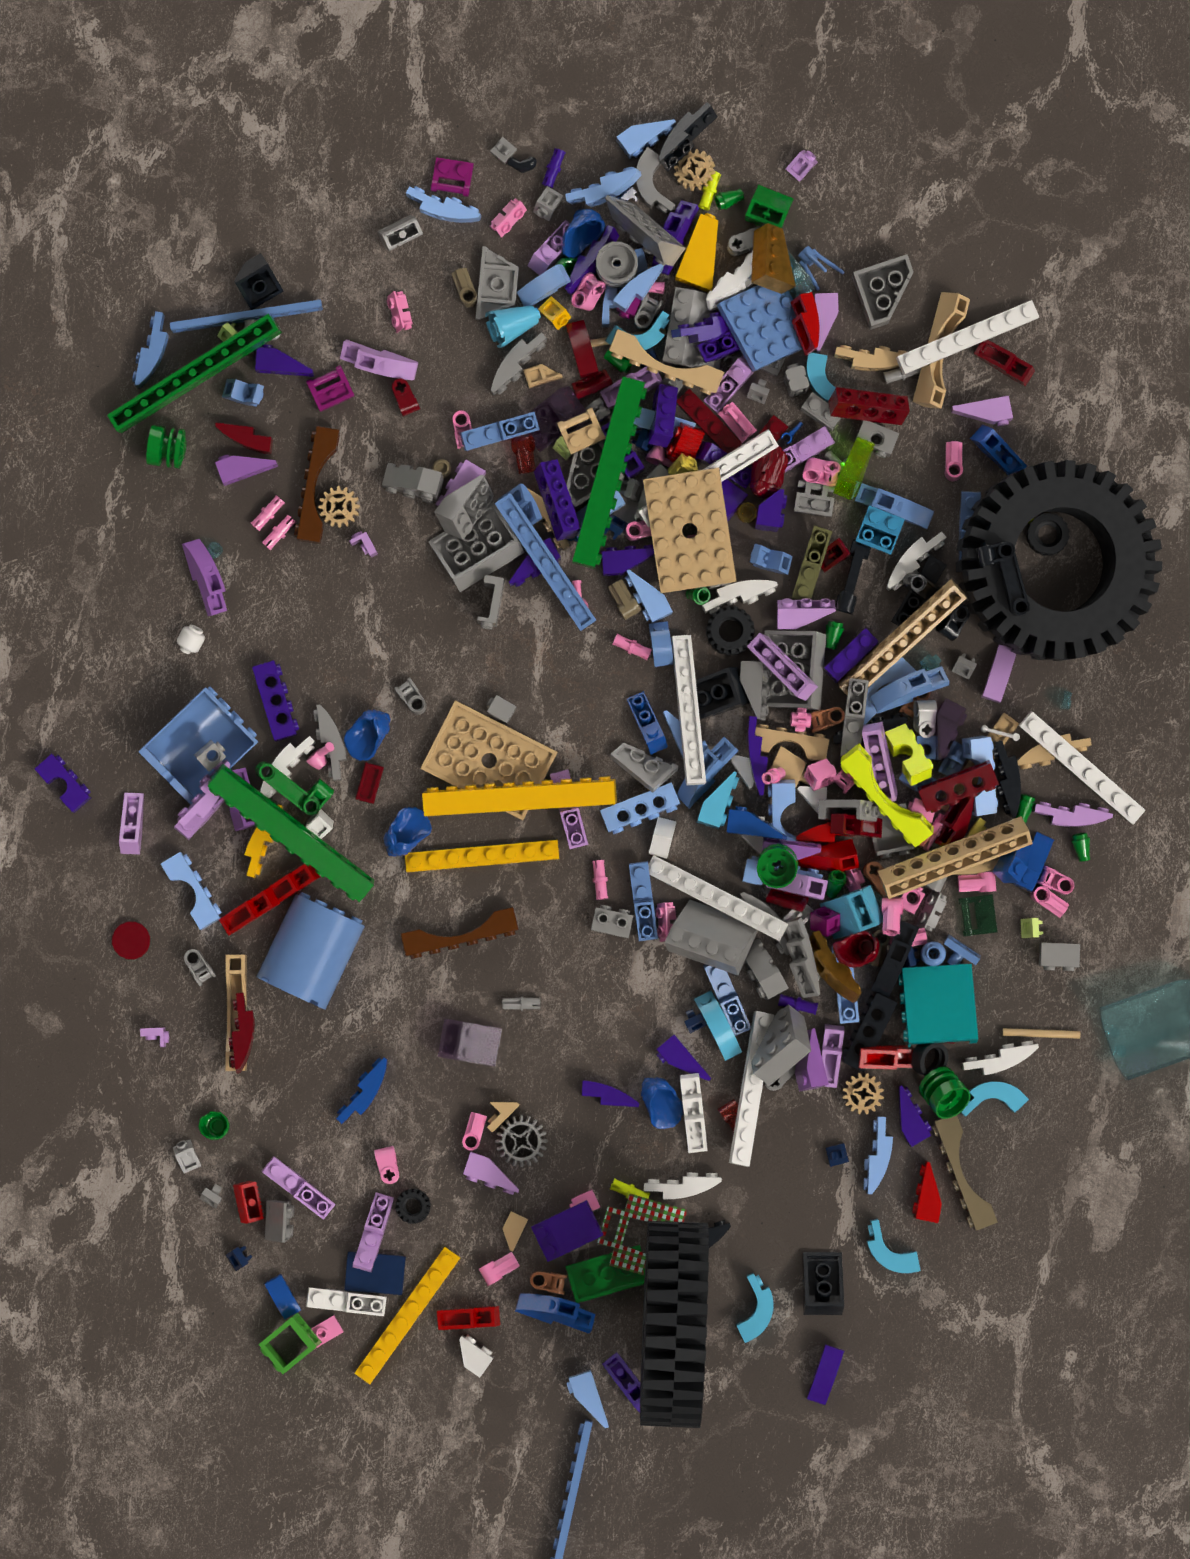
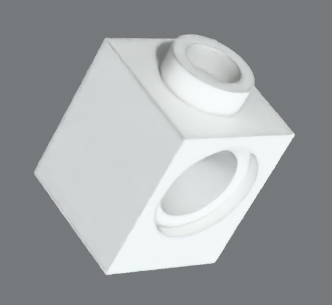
M320 809L316 815H312L307 820L306 828L322 839L333 829L334 821Z

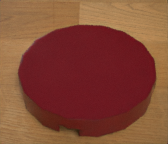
M125 922L119 925L112 936V945L115 952L125 959L135 960L142 957L148 952L151 942L148 930L137 922Z

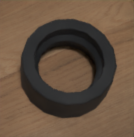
M942 1043L917 1044L911 1056L913 1069L924 1076L934 1069L946 1067L948 1063V1051ZM934 1048V1062L925 1069L924 1060L926 1054Z

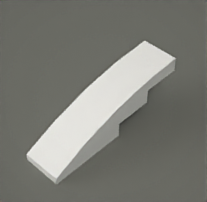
M699 1073L679 1075L688 1153L708 1151Z

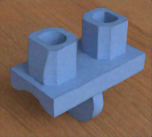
M953 741L938 772L948 776L961 770L966 758H963V748L960 743Z

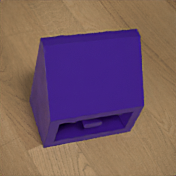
M780 489L758 506L755 529L778 532V529L782 528L785 514H781V510L785 509L787 501L784 489Z

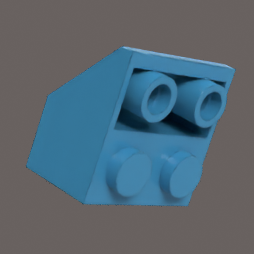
M869 505L855 541L891 555L905 519Z

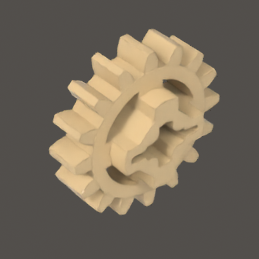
M698 149L695 150V153H692L690 150L688 155H685L682 160L677 162L679 166H674L675 171H677L674 175L678 179V183L680 185L683 184L684 189L690 187L691 191H694L695 187L701 190V185L703 184L707 187V181H713L711 175L716 173L713 169L715 164L711 156H707L705 151H702L700 154Z
M340 486L337 487V491H334L331 487V493L324 492L326 498H320V502L323 503V505L318 506L320 510H323L320 516H326L324 522L331 521V527L335 523L338 524L339 528H341L343 523L348 527V521L350 520L354 523L353 516H359L356 509H360V505L355 504L359 499L358 497L353 498L355 493L353 491L348 493L347 487L343 491H341ZM336 495H344L342 498L334 497ZM350 501L352 503L351 513L348 511L347 505L350 503ZM328 502L331 504V510L329 511V513H327ZM342 503H344V504L342 505V507H343V510H342V511L339 510V509H338L337 511H335V510H336V506H335L336 504L341 505ZM337 516L345 517L344 519H334Z
M858 1073V1078L851 1076V1083L845 1082L848 1088L842 1089V1091L846 1092V1095L842 1096V1098L848 1100L845 1103L846 1106H852L850 1111L853 1112L855 1109H858L857 1113L861 1114L862 1110H864L867 1115L869 1113L868 1109L875 1112L874 1106H881L878 1100L884 1099L880 1095V1092H883L884 1089H879L880 1081L874 1082L875 1076L869 1079V1073H866L864 1077H862L861 1073ZM862 1081L861 1086L856 1089L852 1088L855 1083ZM869 1082L874 1086L876 1093L871 1092L869 1089ZM863 1088H865V1092L871 1094L872 1096H864V1098L861 1099V1095L854 1093V1091L859 1092L862 1091ZM850 1095H854L856 1097V1099L858 1100L857 1105L852 1101ZM874 1099L869 1106L864 1107L866 1101Z

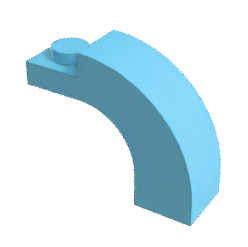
M663 310L647 331L641 334H631L636 336L644 350L655 346L665 336L659 329H664L670 320L668 319L669 314ZM617 325L614 326L612 331L605 339V341L610 345L612 343L616 330L619 329L621 331H624Z
M811 352L807 357L806 377L811 390L828 403L836 387L828 381L825 374L827 355Z
M712 991L695 998L694 1000L724 1060L726 1061L742 1053L738 1041Z
M996 1081L984 1082L969 1090L972 1098L960 1113L966 1117L977 1105L989 1098L1001 1100L1015 1113L1029 1099L1019 1089L1010 1084Z
M870 1220L871 1225H867L869 1236H873L874 1239L866 1242L872 1256L882 1266L894 1272L913 1273L921 1271L917 1252L894 1253L890 1251L883 1242L879 1220Z
M754 1273L747 1275V1279L756 1295V1309L749 1318L736 1324L745 1343L753 1340L766 1329L773 1314L771 1290L769 1286L761 1289V1286L764 1284L760 1276H755Z

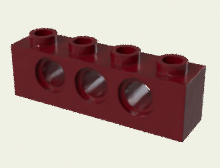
M836 387L828 401L830 416L902 425L910 412L908 396Z
M987 760L917 788L926 812L931 811V813L941 810V806L947 804L949 806L955 805L960 802V799L976 797L978 792L983 790L985 792L992 791L999 783L990 760ZM974 777H981L982 782L974 785L972 784V779ZM956 784H963L964 788L962 791L956 792L953 790ZM940 790L946 792L945 797L942 799H938L935 796Z

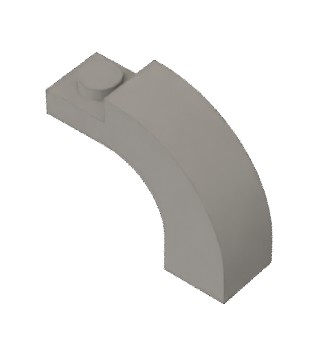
M647 147L641 155L636 168L641 171V177L636 181L637 192L649 209H652L657 204L658 210L664 214L666 212L670 214V212L674 211L675 204L655 189L652 180L654 173L661 165L659 155Z

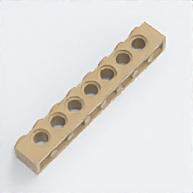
M950 579L838 681L840 689L847 695L850 678L869 680L868 687H870L967 599L964 591Z
M1018 817L877 872L888 899L1029 846L1032 844V840L1023 818Z

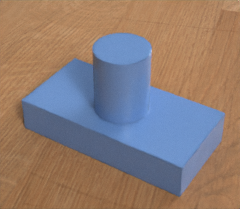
M948 935L945 939L944 945L954 951L947 961L950 965L960 964L963 958L974 965L980 960L981 955L951 935Z

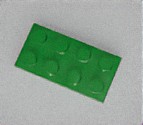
M640 1244L629 1247L642 1252ZM612 1253L565 1266L576 1303L644 1284L645 1268H643L644 1275L610 1266Z

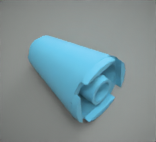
M532 305L492 310L485 314V317L489 316V321L486 322L489 334L493 342L498 341V348L506 346L538 324L541 318L539 310Z

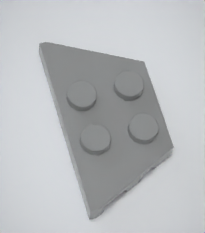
M486 246L482 247L476 320L485 318V314L488 311L514 307L516 304L519 267L508 262L499 254H495Z

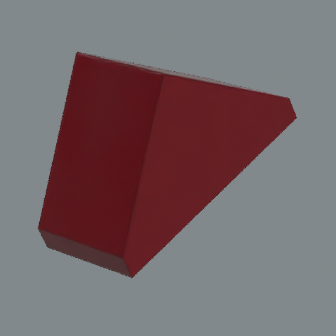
M840 538L827 547L821 567L824 573L850 555V552Z

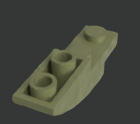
M814 525L792 598L798 600L812 598L831 538V530Z

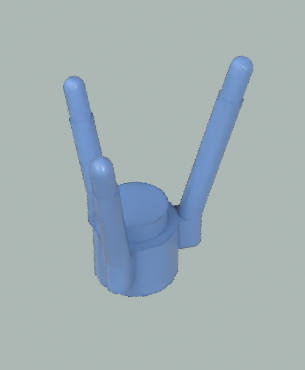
M809 246L804 248L798 255L801 259L799 264L804 268L817 291L820 288L807 264L811 266L815 263L821 270L827 272V269L817 260L819 258L836 271L844 274L842 269L819 254L815 249L812 250Z

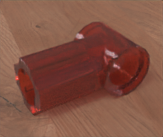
M530 434L512 438L511 448L513 453L516 454L519 474L534 472L536 469L533 454L535 450L534 437Z
M735 1099L718 1108V1111L725 1122L730 1125L733 1133L738 1104Z

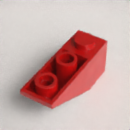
M853 839L821 846L820 853L798 860V865L802 868L828 871L840 870L842 872L859 868Z
M925 1161V1165L922 1164L919 1176H922L921 1184L918 1183L915 1195H918L917 1203H913L912 1214H915V1219L938 1223L942 1202L931 1164Z

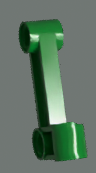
M259 762L255 768L258 777L308 815H316L334 793V789L320 778L306 792L268 762ZM268 766L270 771L267 775L263 776L262 769ZM313 801V808L306 810V804Z

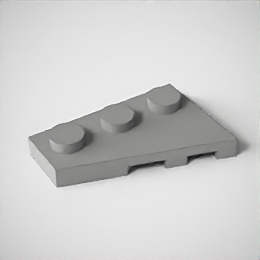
M622 743L610 755V758L652 793L679 768L676 764L672 763L670 765L663 762V759L657 756L656 758L645 754V751L626 743Z

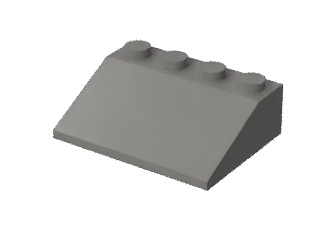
M609 195L606 196L605 199L611 217L617 223V228L623 232L627 231L630 234L629 238L636 243L642 244V249L650 255L653 254L659 264L673 266L686 247L636 204Z
M675 288L663 364L675 368H694L708 365L719 370L721 358L704 363L697 348V345L706 341L689 343L688 336L672 338L671 330L678 329V325L689 324V327H695L694 323L703 322V318H709L710 313L720 312L718 309L713 311L707 309L706 293Z
M494 502L487 505L482 516L475 522L471 532L466 535L464 540L444 531L428 541L459 592H462L483 579L485 575L491 574L525 553L520 541Z
M765 630L764 635L768 636L818 686L805 701L796 697L771 671L767 682L770 693L769 697H767L766 705L771 708L821 710L826 634L817 631Z
M689 900L673 923L665 940V945L669 952L739 975L758 930L713 907Z

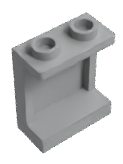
M485 575L484 586L494 588L489 618L477 617V622L481 628L492 630V627H497L505 583L504 578Z
M819 800L818 819L831 821V814H843V810H857V819L877 822L879 809L875 802L865 800Z
M906 803L899 804L902 808L907 809ZM879 811L877 818L883 819L882 838H872L875 857L880 856V859L890 858L892 853L899 852V856L911 854L910 850L914 849L913 844H908L903 837L904 834L900 830H896L892 826L889 817L882 815Z

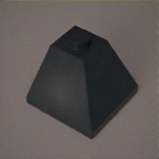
M261 253L246 261L234 280L250 310L257 308L283 292L281 285Z

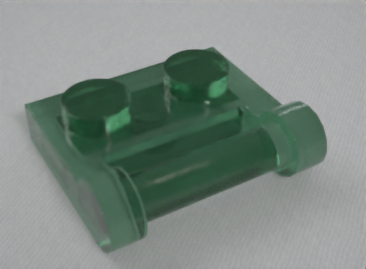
M993 894L958 899L959 904H961L964 923L963 937L998 932ZM969 903H974L977 929L972 930Z

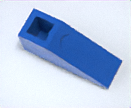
M644 691L627 698L629 707L650 754L667 748L668 745L663 731Z

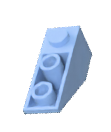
M672 119L633 125L618 135L616 141L629 159L633 156L637 158L643 154L644 148L647 146L652 147L658 143L662 135H669L675 127L676 121Z
M631 570L626 571L628 576H625L629 587H634L636 593L633 595L638 604L642 603L645 609L642 613L646 621L650 620L651 623H655L673 613L663 593Z

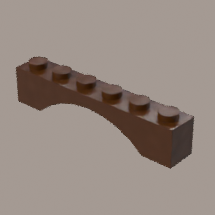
M317 426L316 431H312L311 442H314L313 449H309L307 460L310 461V466L306 468L304 475L307 483L306 487H302L301 498H304L303 506L299 505L298 509L300 523L296 524L294 532L298 541L321 545L324 525L316 509L315 487L323 466L337 452L340 431L337 429Z
M511 907L494 911L491 917L480 927L460 936H436L418 929L401 933L406 957L410 956L411 959L422 957L421 953L428 951L432 955L440 953V949L448 947V950L460 948L459 944L462 943L470 946L478 944V940L483 938L486 941L497 939L496 935L504 934V937L516 935L515 931L519 929L514 908Z

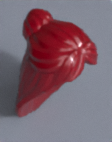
M778 446L752 463L749 486L752 493L758 498L767 499L779 491L784 483V473L788 464V457L781 447Z
M864 930L835 942L833 950L839 963L847 967L856 968L873 962L877 958L880 944L878 938Z

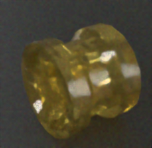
M743 503L737 513L739 520L743 523L753 522L757 515L755 505Z

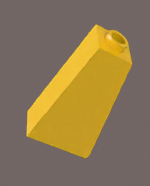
M705 213V215L700 214L675 278L676 281L707 293L712 291L718 230V220L709 213Z

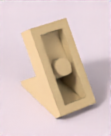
M490 1102L501 1114L499 1116L494 1114L487 1121L490 1124L487 1128L493 1133L520 1105L518 1102Z

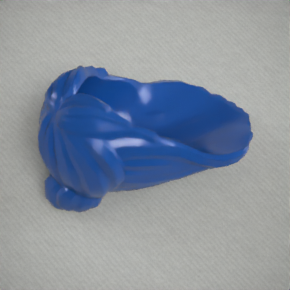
M582 209L575 212L573 220L562 239V252L565 256L576 258L582 254L586 247L592 244L593 240H598L605 229V222L598 212L592 209Z
M375 709L363 712L362 716L345 733L344 742L352 758L359 761H367L374 757L382 740L390 731L389 723L391 719L388 713Z
M408 807L398 812L396 819L383 837L388 856L407 855L421 840L431 833L432 826L429 818L424 816V811L416 807Z
M644 1078L640 1093L652 1125L657 1129L675 1127L681 1121L684 1113L683 1103L678 1098L676 1091L663 1078Z

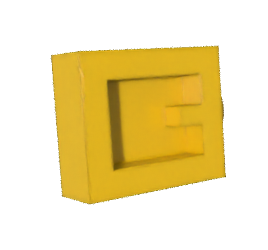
M552 296L538 308L539 312L557 330L565 326L571 318L567 310Z

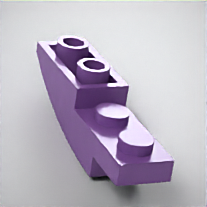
M200 539L183 543L182 546L192 580H197L207 615L212 616L227 611L222 594L226 590L210 553Z

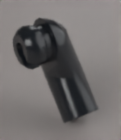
M511 157L508 162L509 166L521 173L533 170L537 164V160L534 157H528V159L523 161Z

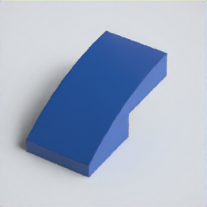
M282 1274L264 1283L284 1320L301 1311L300 1305L293 1296Z

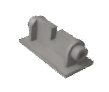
M931 891L926 898L923 911L918 916L916 925L932 932L940 918L935 915V911L942 913L947 903V896Z

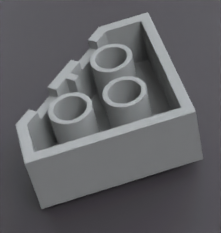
M908 254L853 272L852 279L870 330L889 323L913 275Z
M602 441L574 453L566 486L575 510L589 502L604 447ZM621 473L619 480L624 481V476Z
M387 464L382 482V487L386 488V492L396 494L398 491L403 493L404 497L415 499V496L420 497L423 502L433 504V501H438L444 482L442 472L424 467H418L416 470H413V466L400 465L398 468L395 467L396 464Z
M758 938L753 941L744 964L746 963L749 968L746 972L750 980H755L758 985L756 991L760 998L768 1000L789 987L777 966L772 964L771 956L763 948V944Z
M789 1004L785 1008L780 1009L774 1016L751 1061L753 1074L769 1086L811 1052L805 1018Z

